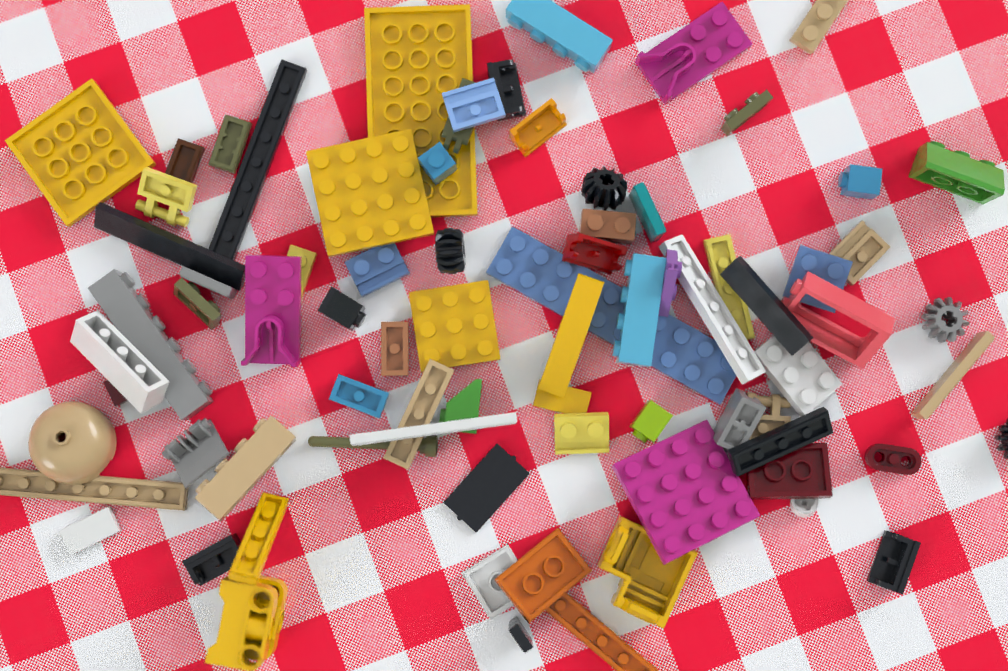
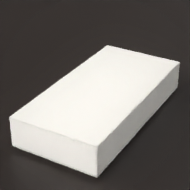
M110 506L60 530L59 534L71 556L122 530Z

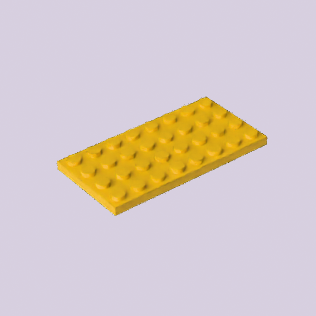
M470 4L364 8L368 138L412 129L416 152L419 157L439 142L444 145L446 138L441 136L448 113L442 93L459 88L462 78L473 82ZM475 127L468 145L462 144L458 154L453 152L456 142H451L449 150L446 151L455 161L457 170L436 186L420 165L431 217L478 216Z

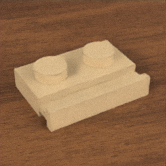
M862 220L828 254L853 261L846 280L852 286L885 254L890 246Z

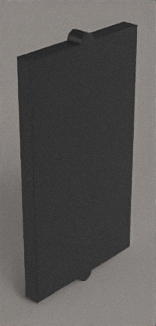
M496 444L443 503L457 515L458 520H463L471 529L477 532L530 473L516 461L515 456H510L502 447Z

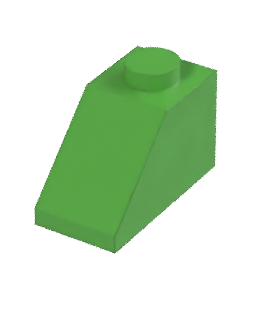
M482 379L474 380L446 403V409L441 408L439 423L479 417ZM477 429L462 432L477 434Z

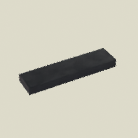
M741 256L736 258L720 274L791 356L814 338Z
M821 407L727 450L733 473L738 477L832 434L833 429L828 410Z

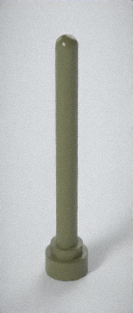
M432 435L423 438L417 451H420V454H425V457H437L438 436ZM311 436L308 439V444L311 447L387 450L391 442L352 446L350 437Z

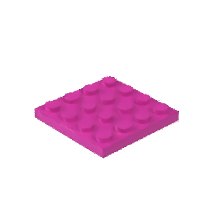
M708 420L702 421L611 466L663 565L761 516L739 476L737 477L733 473L730 460L723 447L715 443L713 439L715 433Z

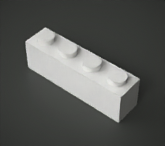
M98 310L76 319L70 342L140 413L162 403L169 381Z

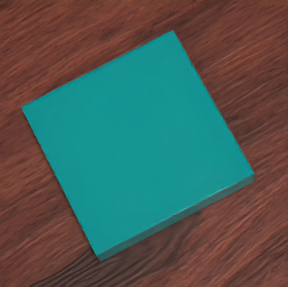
M641 182L633 186L629 198L650 243H653L664 235L666 228L645 183Z

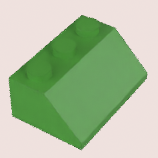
M935 141L926 142L918 148L908 176L980 204H985L1002 196L1005 191L1004 171L995 167L993 162L972 159L970 154L966 152L950 151L945 149V145Z

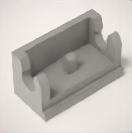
M736 388L713 430L715 433L713 437L715 443L729 450L748 441L765 412L766 406L756 397L750 398L744 391Z

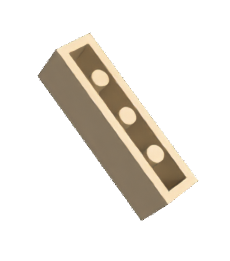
M272 415L267 420L262 418L254 426L253 431L255 433L249 440L246 438L242 439L234 448L236 454L230 460L225 458L214 470L217 474L211 481L205 479L195 490L198 493L195 497L196 501L220 522L296 441V436Z

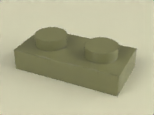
M765 90L760 95L758 92H755L744 101L746 106L738 111L735 108L724 117L726 122L721 127L722 131L729 136L767 106L774 97L768 90Z
M180 278L174 284L173 294L213 330L220 323L221 313L219 307L213 301L204 299L200 295L199 288L194 283H187L183 278Z

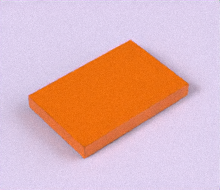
M557 528L494 579V581L524 619L530 623L587 576L592 569L559 528Z

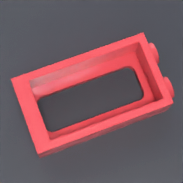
M809 271L802 280L796 279L790 290L791 295L788 298L784 296L781 300L814 337L810 340L811 342L861 369L864 368L892 335L894 317ZM805 294H808L871 328V331L865 337H859L807 309L799 302Z

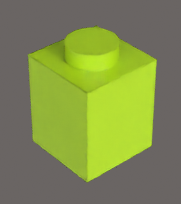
M648 400L629 426L634 430L632 435L643 443H646L647 440L655 442L673 415L652 400Z

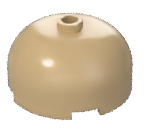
M78 401L58 403L45 410L34 422L28 439L29 454L36 468L46 477L68 485L87 483L100 476V473L106 468L110 460H113L117 444L115 429L109 418L95 407Z

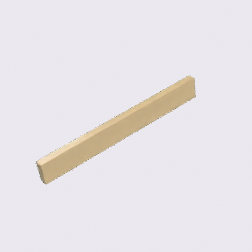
M0 467V495L187 510L189 487L185 488L182 482L98 476L87 483L68 485L46 477L39 470Z

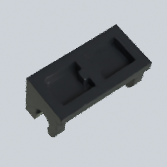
M513 60L487 63L489 79L493 77L495 79L506 117L497 121L526 116L516 63Z
M884 530L867 581L903 595L921 543Z
M237 533L183 560L182 563L194 584L201 586L229 571L241 541Z

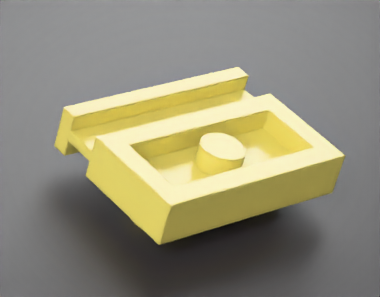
M608 412L554 414L555 455L609 453Z

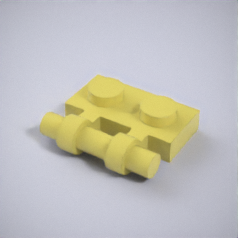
M146 167L142 171L137 194L147 197V200L145 202L138 199L135 209L144 212V215L150 218L155 216L166 220V223L169 225H180L186 228L189 223V217L181 215L180 210L189 212L192 209L197 185ZM158 202L169 205V210L159 207Z

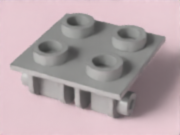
M198 419L188 430H184L186 439L179 434L177 438L180 443L174 439L171 443L164 446L165 450L162 451L163 456L167 460L171 459L185 488H188L229 455L225 444L210 419Z

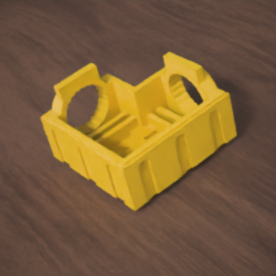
M619 515L597 565L599 568L621 578L618 583L619 587L611 599V603L614 606L643 621L664 629L698 552L693 550L663 565L644 527Z

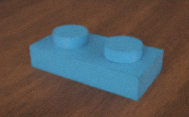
M338 374L329 400L381 418L390 393Z

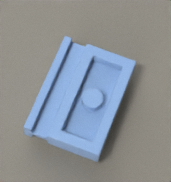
M494 77L442 93L454 133L506 117Z

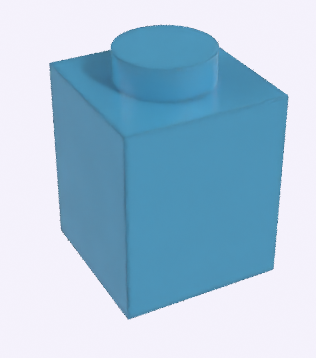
M440 142L418 157L419 164L435 186L457 170L455 161Z
M850 164L840 172L838 178V187L841 188L840 196L870 200L880 195L883 169Z

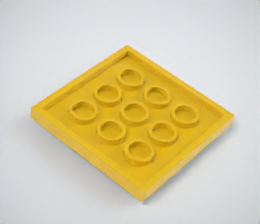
M92 78L5 140L6 144L68 227H71L95 210L100 202H106L142 175L144 168L156 166L151 156Z
M412 129L306 151L329 257L434 235Z

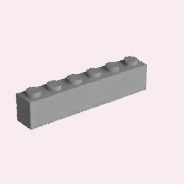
M113 269L88 287V290L115 328L169 381L164 397L181 420H189L214 402L210 397L213 394L212 390L205 381L200 382L194 373L197 372L195 366L189 359H183L179 353L182 350L180 345L173 337L168 338L163 331L166 328L165 324L157 315L153 317L148 310L151 307L150 303L141 293L138 295L133 289L135 282L129 274Z

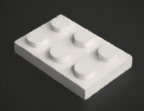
M773 335L754 351L765 368L767 376L800 417L810 413L843 384L810 342L791 356Z

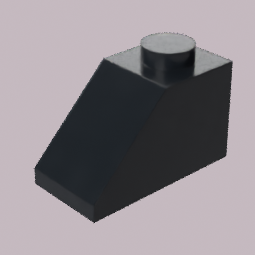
M333 287L330 288L317 310L351 331L355 327L359 328L366 317V314L363 313L366 308Z

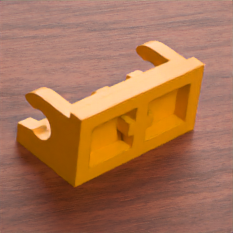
M552 98L509 130L510 139L525 158L567 126L566 116L558 111L556 108L557 104Z

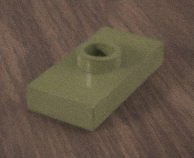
M225 114L208 165L236 174L252 123Z

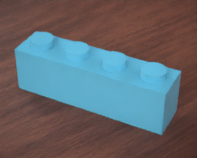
M511 0L506 8V18L511 26L518 30L523 28L528 31L530 37L538 43H547L553 47L554 53L563 58L569 57L575 61L574 64L582 71L588 72L589 70L595 73L611 48L613 39L551 0Z
M633 253L631 260L626 259L624 276H628L627 287L622 286L620 302L624 303L623 313H618L616 329L621 330L620 338L614 341L612 356L617 357L616 363L651 367L666 258Z

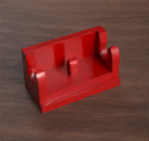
M581 233L569 234L562 261L610 275L612 272L621 270L622 265L618 264V259L620 256L626 255L628 247Z

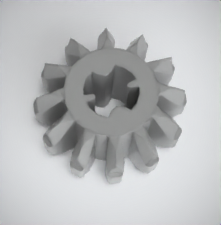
M951 297L945 298L944 301L941 298L934 299V305L927 304L925 306L928 313L922 314L921 318L927 320L928 324H924L922 329L931 330L928 335L930 339L937 336L939 343H943L946 340L954 342L957 339V335L963 336L965 334L962 327L968 326L970 322L963 320V316H966L968 311H960L962 302L958 301L953 304ZM942 316H944V319L948 320V324H946V321L942 320Z

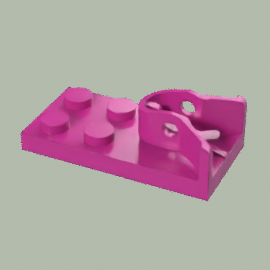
M722 1L648 52H640L637 55L635 64L664 105H666L752 46V42Z
M245 255V358L241 361L242 366H247L249 363L290 364L292 367H297L301 363L302 256Z

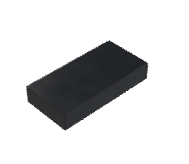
M516 616L509 621V632L521 650L526 653L533 648V641Z

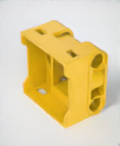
M260 575L255 586L229 580L228 576L221 579L219 595L224 601L217 641L208 648L205 663L253 671L260 667L275 652L283 624L284 608L288 593L287 585L283 580ZM270 585H274V586H276V587L279 589V591H280L279 597H278L277 589L274 588L273 586H270Z

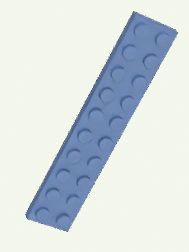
M512 226L486 274L562 317L578 273L604 282L588 331L614 345V341L619 340L621 331L616 329L618 313H623L624 303L620 302L622 287L586 267L562 261L563 254ZM670 314L668 317L658 316L651 367L716 404L721 405L736 378V374L716 341Z

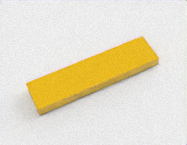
M262 493L230 568L229 580L257 585L288 507L289 498Z

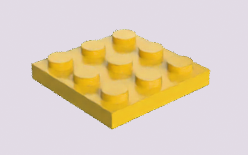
M488 280L409 292L421 372H424L429 359L449 368L501 360Z

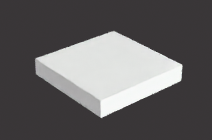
M508 544L462 572V575L490 620L514 606L494 581V579L518 561Z

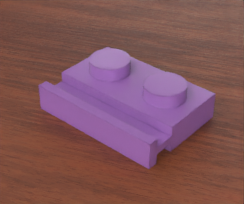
M669 249L666 250L665 255L666 264L658 316L668 317L671 302L675 301L677 292L676 279L680 278L682 271V262L678 261V251Z

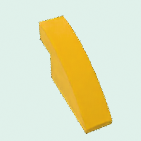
M578 273L538 389L564 398L604 282Z

